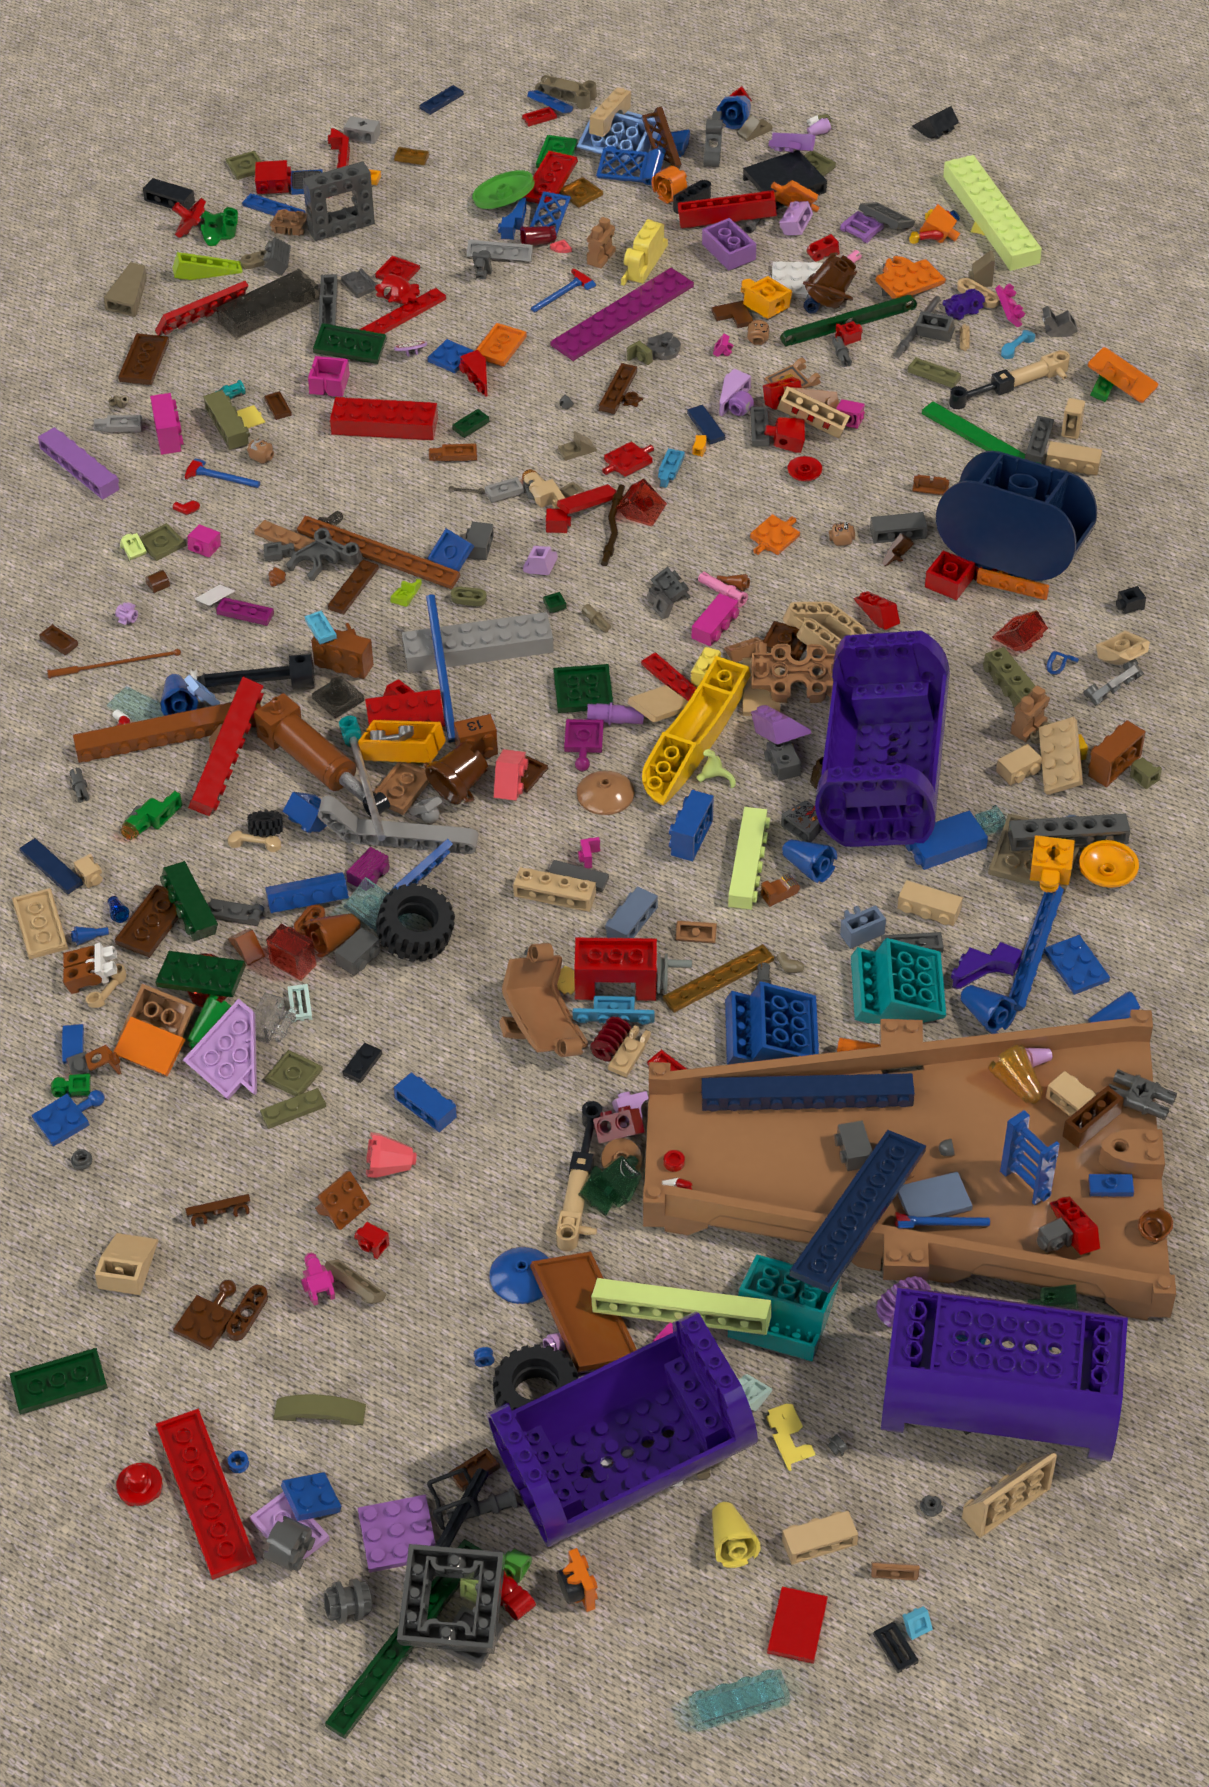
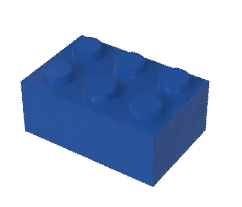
M691 790L689 796L684 798L683 808L678 810L675 824L672 823L669 829V835H671L669 842L671 856L694 861L713 822V795Z

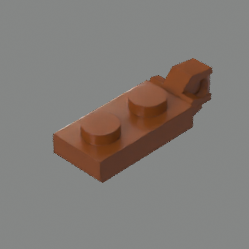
M476 443L442 444V447L429 448V461L477 460Z

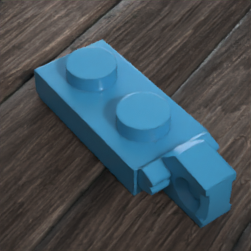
M668 448L659 467L658 478H660V487L667 488L669 481L676 478L685 458L684 451Z

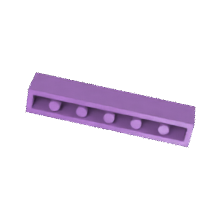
M54 427L38 436L40 449L102 500L119 490L118 477L108 471L104 465L98 463L94 457L87 454L83 448L77 446L73 440L67 438L62 431L60 432Z

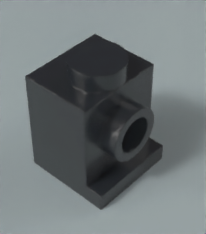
M1138 586L1119 591L1116 607L1118 610H1123L1125 614L1136 610L1142 611L1145 609L1146 596Z

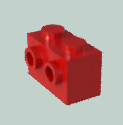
M790 377L763 385L765 405L773 410H777L784 394V387L802 388L801 380Z

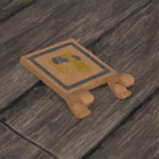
M799 358L794 364L764 378L769 384L794 377L801 380V387L803 389L821 383L819 380L821 376L818 373H814L807 379L800 372L806 369L804 364L806 360L804 358Z

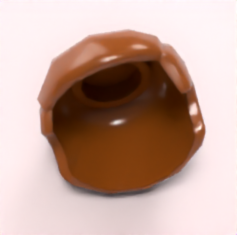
M1163 1208L1145 1211L1138 1221V1230L1141 1236L1150 1242L1165 1240L1173 1229V1219L1170 1213Z

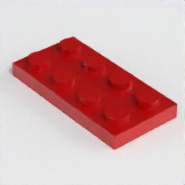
M548 151L533 176L535 181L534 187L522 198H526L528 202L539 204L543 191L559 194L578 162L577 157ZM546 196L544 203H547L553 199L551 197Z
M440 689L365 699L369 725L373 720L441 722L442 727H445Z

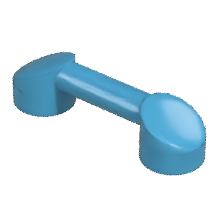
M1023 330L1022 335L1002 347L1001 356L1004 359H1012L1014 357L1013 354H1015V348L1023 341L1026 343L1034 342L1036 334L1029 330Z

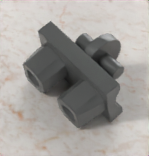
M482 250L479 253L473 252L472 257L476 278L486 279L487 274H492L493 271L491 254L487 250Z

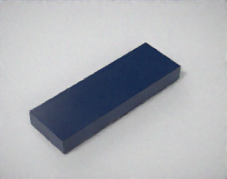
M452 85L420 104V109L431 115L463 96L464 91Z
M703 404L687 409L688 416L702 435H706V440L710 445L725 440V434Z

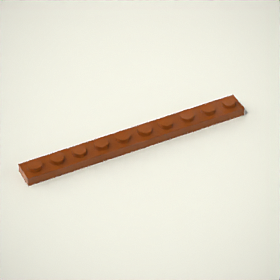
M306 515L297 527L298 533L315 539L314 533L318 529L326 528L333 541L344 546L349 542L356 543L362 556L449 589H453L461 576L459 571Z

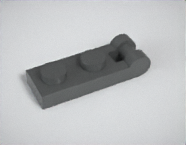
M211 898L208 905L215 919L253 926L259 925L260 916L264 912V907L260 904L247 905Z

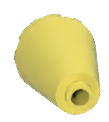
M718 1503L712 1510L715 1558L718 1563L721 1562L726 1568L744 1566L748 1564L747 1560L752 1556L754 1559L758 1556L761 1550L760 1541L732 1503Z

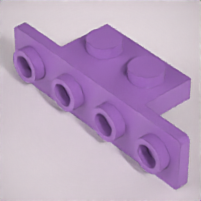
M773 132L772 140H769L768 146L774 149V151L794 152V150L813 151L815 135Z

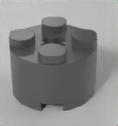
M283 1516L284 1521H277L266 1542L270 1543L268 1551H264V1558L285 1569L298 1572L304 1563L303 1557L306 1551H310L314 1546L315 1538L312 1537V1529L287 1516Z

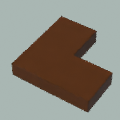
M743 301L711 307V312L716 321L733 318L737 328L747 327L753 321Z

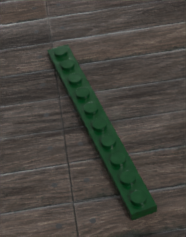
M466 1539L458 1546L461 1549L482 1550ZM436 1576L433 1579L427 1620L437 1618L460 1587V1578ZM398 1627L325 1722L326 1728L340 1737L347 1738L413 1650V1646H402L398 1643Z

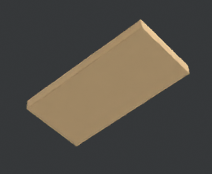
M743 658V665L749 667L751 674L743 688V716H752L751 711L757 710V707L767 705L780 712V703L772 700L768 690L751 689L752 658ZM780 667L775 669L777 675H780Z
M51 888L12 898L29 960L68 950Z

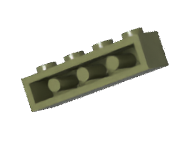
M223 390L203 396L205 410L228 449L232 450L248 445L249 429L247 426L244 427L242 417H238L236 407L232 406L230 397L226 396Z
M1005 647L985 654L983 662L984 671L986 673L989 672L993 682L1000 686L1004 696L1012 701L1013 707H1016L1024 696L1032 692L1035 684Z

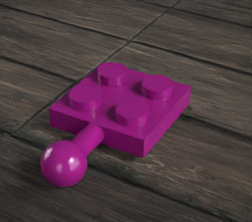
M566 719L564 752H579V757L575 761L577 770L583 772L590 767L587 753H602L604 720Z

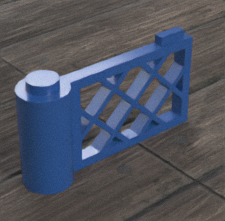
M607 146V148H603L596 176L603 179L643 182L646 185L652 186V177L661 171L664 154L659 149L642 152L620 150L614 146ZM606 154H613L615 156L609 161L605 159ZM628 155L630 158L622 163L619 158ZM638 157H644V160L641 163L637 164L635 159H637ZM618 160L620 165L613 169L610 164ZM633 161L636 166L628 170L625 166ZM608 166L611 171L603 174L602 170ZM622 168L625 169L626 173L617 175V171ZM637 169L640 170V177L632 176L631 173Z

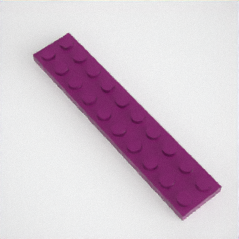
M669 268L551 340L550 346L572 361H575L694 287V282L675 269Z

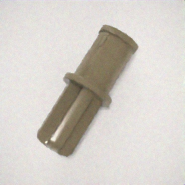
M586 604L582 608V614L590 620L592 625L595 624L605 633L611 629V625L603 618L602 613L597 612L590 604Z

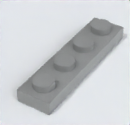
M468 240L467 257H472L473 252L479 253L482 250H487L491 254V259L532 262L533 245Z

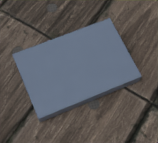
M958 1172L904 1184L897 1193L907 1216L946 1217L971 1211L973 1207Z

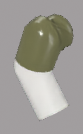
M828 114L817 115L808 119L807 124L811 126L821 118H827L831 123V119Z

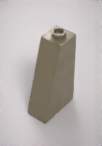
M129 263L104 296L106 310L136 317L147 280L144 265Z

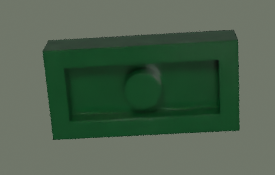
M476 409L452 424V429L465 438L489 423V416Z

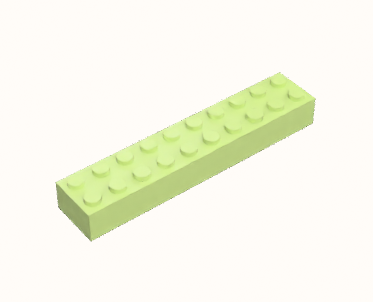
M971 155L946 161L944 163L943 177L983 231L1008 269L1012 271L1040 264L1042 248L976 157Z

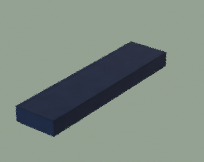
M36 838L20 847V852L67 895L83 885L82 879Z

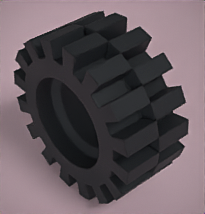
M260 810L252 812V814L247 816L248 833L253 836L269 837V835L275 836L283 832V816L278 811L265 810L262 812Z

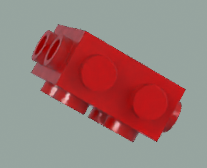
M287 160L255 162L257 194L289 192L292 171L291 166H288Z

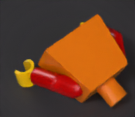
M937 204L934 210L930 209L928 213H925L926 221L921 227L920 233L918 234L917 231H913L909 240L912 244H917L919 239H932L943 243L946 237L956 241L961 233L953 229L957 220L949 211Z

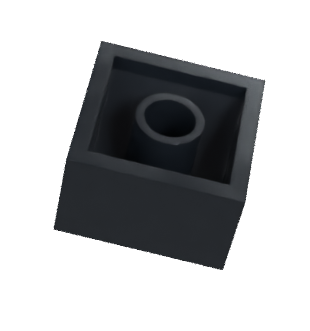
M952 106L912 125V127L927 138L934 136L936 139L943 135V131L948 133L954 130V125L958 124L959 121Z

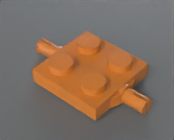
M793 180L784 186L776 182L772 183L771 188L776 190L774 193L776 201L787 207L794 201H808L811 210L815 213L818 212L819 206L813 204L817 200L818 194Z
M773 514L750 533V538L758 543V546L753 549L754 553L759 555L765 549L779 555L800 536V531L792 527L797 521L796 518L791 516L787 521H783Z

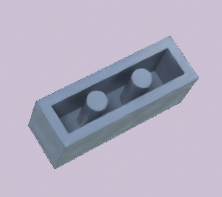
M637 886L633 892L628 894L625 903L617 908L613 918L607 921L605 925L606 937L634 938L658 908V895Z

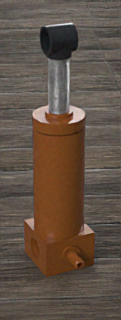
M282 693L278 697H273L270 702L254 711L257 737L273 750L281 747L330 790L339 791L345 787L363 802L366 813L371 817L363 785L354 777L356 764L302 719L299 705ZM373 792L380 815L390 808V802L382 792L377 794Z

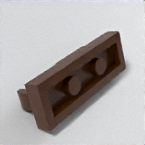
M249 1194L188 1207L185 1210L187 1217L192 1216V1226L196 1227L195 1219L197 1217H201L204 1224H207L205 1213L213 1212L214 1216L226 1213V1209L234 1207L233 1214L235 1217H238L237 1210L242 1207L246 1210V1215H248L250 1209L245 1203H250Z

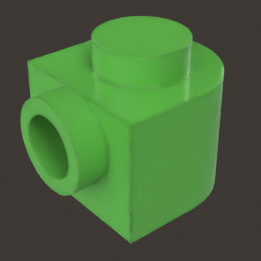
M513 1549L511 1552L508 1551L505 1554L504 1571L506 1575L519 1583L529 1569L532 1557L517 1549Z

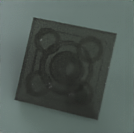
M342 676L332 678L328 684L312 693V699L335 719L365 701L364 695Z

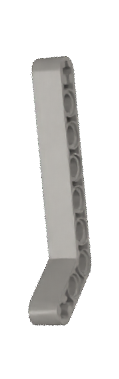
M324 796L321 799L318 811V818L347 843L354 842V844L370 845L371 843L376 846L389 847L392 845V847H411V849H430L434 851L446 839H449L453 843L449 849L450 852L473 854L476 851L479 834L471 828L381 821L385 840L379 841L373 820L359 819L332 796Z

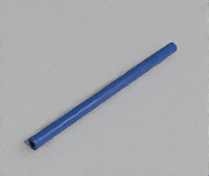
M430 594L426 596L447 738L448 742L451 743L455 742V721L435 595Z

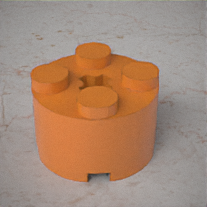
M669 166L656 173L651 181L654 193L657 192L658 198L666 204L673 202V196L687 188L686 173L683 170L680 171L675 166Z

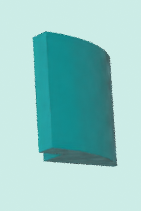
M885 938L876 952L857 947L850 956L854 1018L856 1021L880 1024L881 1019L923 1020V1023L943 1019L947 1016L940 951Z
M756 1254L739 1288L738 1296L771 1300V1319L767 1335L728 1330L727 1337L813 1361L832 1309L840 1279L831 1292L827 1293L789 1276L793 1264Z

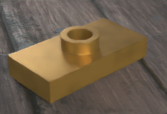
M398 147L394 161L425 165L429 157V151Z

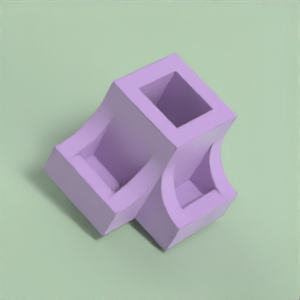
M533 546L523 566V571L529 574L549 575L558 558L557 552L551 551V547Z
M630 1091L618 1094V1098L612 1101L615 1112H619L618 1108L630 1105L631 1109L639 1108L642 1119L641 1106L644 1101L648 1100L647 1091L633 1095L630 1094Z

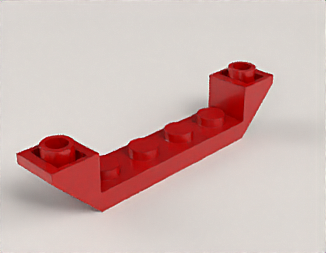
M331 128V134H328V144H331V150H339L337 168L348 166L350 155L349 137L337 129Z

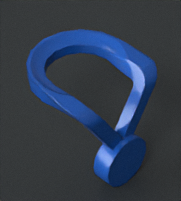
M1053 651L1047 662V670L1053 675L1060 674L1065 667L1067 659L1078 663L1079 659ZM1056 655L1064 657L1060 668L1053 671L1052 663Z

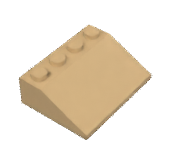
M1053 1452L1035 1458L1029 1463H1022L1016 1472L1011 1475H1005L993 1488H986L980 1497L966 1502L963 1506L962 1519L979 1538L993 1530L1050 1490L1057 1455Z

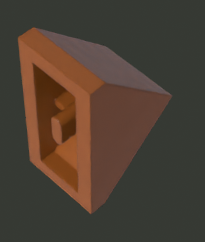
M245 929L228 938L247 965L265 957L253 930Z

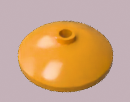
M1101 840L1091 843L1084 848L1080 855L1079 867L1082 874L1090 882L1102 887L1116 888L1127 885L1134 880L1139 870V860L1134 851L1125 844L1112 840Z

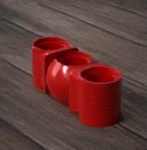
M504 1571L500 1606H504L505 1611L514 1620L518 1621L532 1610L536 1603L528 1591L522 1589L520 1585L518 1586L516 1581L512 1577L507 1576Z

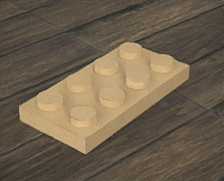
M1075 717L1039 727L1044 792L1049 795L1083 785L1078 727Z

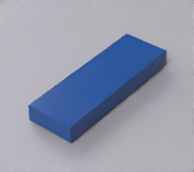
M528 91L527 97L562 113L573 111L571 105L541 91Z

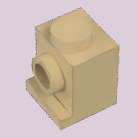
M91 853L73 862L76 875L82 879L87 888L99 885L102 882L103 878L100 875L102 870L97 863L94 864Z

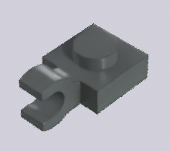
M282 542L264 544L265 561L283 559V555L292 557L293 553L296 552L293 543L282 545Z

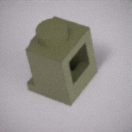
M1142 757L1132 763L1130 777L1145 789H1148L1160 780L1162 768L1160 766L1156 768L1151 762Z

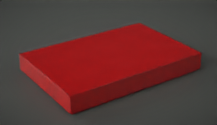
M782 1586L767 1654L814 1664L828 1596Z

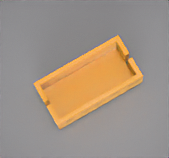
M373 720L366 729L367 732H364L358 740L363 760L406 763H431L446 742L441 722ZM399 726H414V735L405 741L370 739V731L383 730L385 731V736L399 734Z

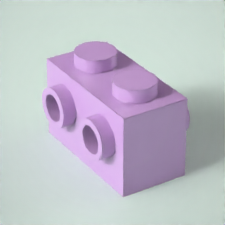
M794 201L790 203L779 222L784 235H802L813 215L809 202Z

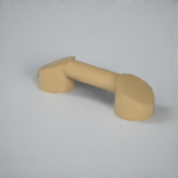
M235 831L228 837V845L232 848L242 846L244 841L266 844V849L270 852H276L281 848V841L276 835L259 837V835L253 836L251 834H243L241 831Z
M116 964L117 974L111 975L112 980L101 993L91 992L86 996V1002L89 1007L99 1008L104 1006V1001L116 986L124 982L127 974L122 964Z

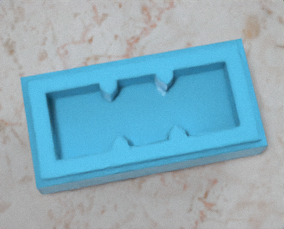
M322 611L304 616L306 624L319 644L337 638L336 632Z

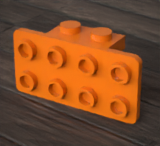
M1103 347L1088 363L1089 368L1140 403H1143L1158 387L1156 381L1106 347Z

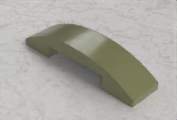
M291 1395L277 1399L274 1420L296 1421L297 1418L340 1420L341 1424L363 1426L366 1404L330 1395Z

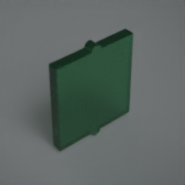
M594 1166L578 1195L586 1200L590 1207H594L606 1216L622 1186L619 1184L607 1185L612 1180L610 1174H604L600 1168Z

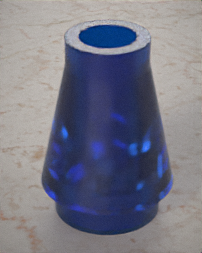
M111 896L107 900L110 917L117 923H123L129 918V909L117 896Z

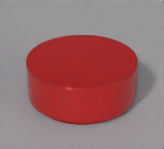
M678 1150L668 1151L663 1158L664 1167L672 1172L680 1171L685 1165L684 1154Z

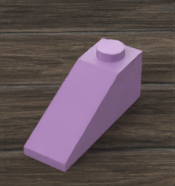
M733 369L729 374H726L720 398L719 415L723 416L729 410V400L736 392H748L751 389L750 375L737 369Z

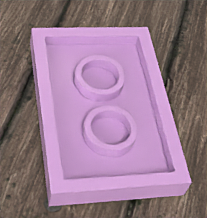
M284 1492L250 1516L251 1522L266 1539L276 1522L284 1521L283 1516L297 1521ZM313 1518L297 1521L312 1529V1537L315 1538L314 1546L310 1551H306L303 1559H306L330 1540L329 1535Z

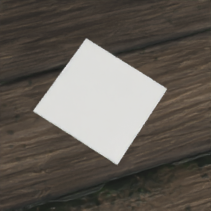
M218 585L195 598V600L210 606L233 593L234 590Z

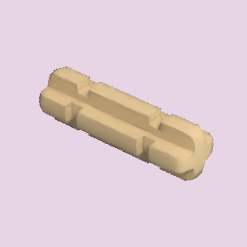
M963 324L960 327V349L967 351L970 348V327Z

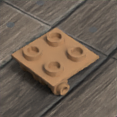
M286 209L278 210L270 223V226H272L271 231L275 234L284 233L286 235L288 230V235H291V233L298 236L304 235V228L302 227L307 220L306 213L303 211L292 212Z

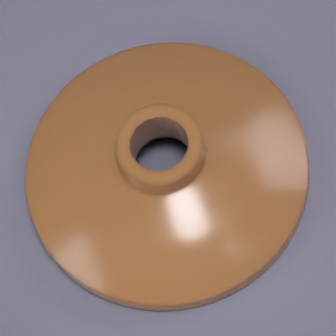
M617 1138L607 1143L602 1151L601 1163L604 1171L609 1176L612 1173L615 1175V1167L621 1172L620 1164L616 1161L618 1156L622 1159L624 1158L625 1161L628 1158L634 1164L632 1168L637 1173L639 1172L642 1165V1154L639 1147L633 1141L626 1138ZM623 1161L622 1171H624L623 1173L626 1177L623 1179H631L636 1174L630 1172L627 1168L625 1169Z

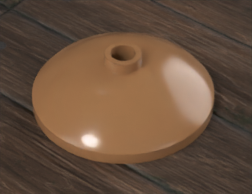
M614 771L591 773L583 778L577 787V799L581 806L587 811L598 815L619 813L625 810L634 798V787L631 781L626 776Z

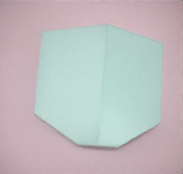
M745 1374L738 1380L743 1387L751 1410L757 1411L772 1392V1388Z

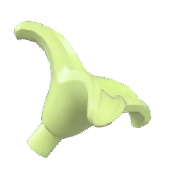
M706 749L703 755L708 756V760L702 772L696 778L701 783L706 778L725 777L730 781V787L734 788L736 785L734 776L722 768L721 759L715 755L714 751Z

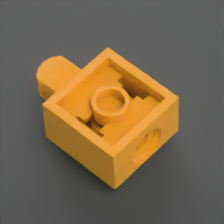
M766 276L757 282L751 279H744L742 281L740 292L745 294L743 304L764 318L769 319L790 308L792 290L771 277Z
M1035 835L1029 880L1039 881L1041 890L1048 893L1057 891L1059 884L1069 885L1075 840Z

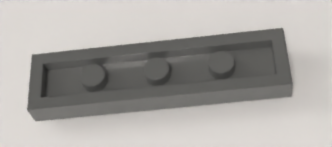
M1037 416L1026 451V460L1042 463L1054 419Z

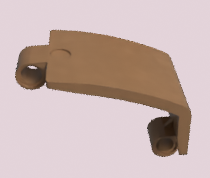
M550 943L531 944L526 958L510 959L508 962L502 986L505 1001L518 1027L536 1052L555 1051L560 1057L582 1055V1048L588 1047V1041L570 1014L557 987L562 957L554 955V950Z

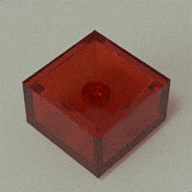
M281 923L266 939L270 964L300 981L316 966L313 941L308 936H303L296 932L292 927H287Z

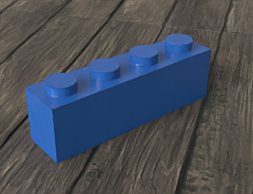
M343 872L265 887L270 913L349 898Z

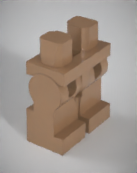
M601 217L599 224L591 229V234L587 237V242H589L587 264L601 269L616 251V246L612 245L615 226L610 224V219Z
M1035 686L1032 692L1024 696L1021 702L1014 707V712H1016L1014 715L1015 721L1012 723L1010 734L1027 742L1030 739V733L1033 731L1036 733L1042 723L1047 722L1048 718L1044 716V711L1048 706L1050 697L1045 695V689Z

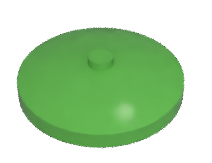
M525 170L505 172L480 184L473 192L472 198L475 205L482 209L506 206L527 195L534 187L535 181L532 174Z

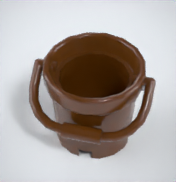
M836 252L831 253L820 268L803 282L808 294L819 304L829 308H839L844 300L853 301V297L845 293L857 274V271H854L856 265L844 255L841 258L837 257L838 253Z
M462 742L439 761L424 763L429 783L441 797L454 805L461 804L463 801L466 803L474 802V796L469 790L488 771L486 769L488 768V763L478 750L475 753L470 750L473 746L467 742Z

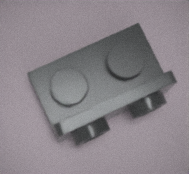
M668 566L650 579L655 586L662 589V593L673 603L683 595L687 599L691 598L687 593L690 589L684 581L679 582L681 577L675 570L672 572Z

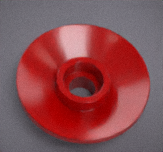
M800 456L789 462L787 470L789 475L796 480L812 481L821 475L822 464L813 457Z

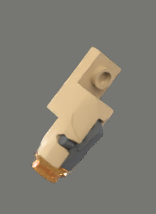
M532 469L526 470L522 474V482L528 499H534L541 508L552 504L553 508L560 509L556 506L557 501L565 497L554 480L544 481L536 471Z

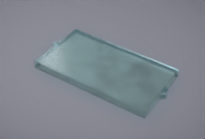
M127 686L119 694H115V697L107 704V707L113 710L119 709L136 722L163 716L159 702Z

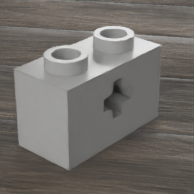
M350 116L344 126V133L349 137V140L375 144L381 134L380 121Z

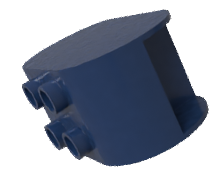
M985 451L973 457L963 469L960 481L952 485L943 494L936 510V525L940 537L956 555L974 562L975 566L979 568L982 567L985 570L995 568L1007 572L1010 576L1034 581L1049 580L1063 573L1093 531L1097 521L1096 499L1092 490L1083 479L1075 474L999 451Z

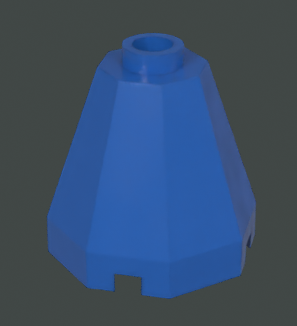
M730 96L723 98L716 109L717 111H722L720 120H723L726 128L740 129L750 115L751 103L750 99L746 96Z

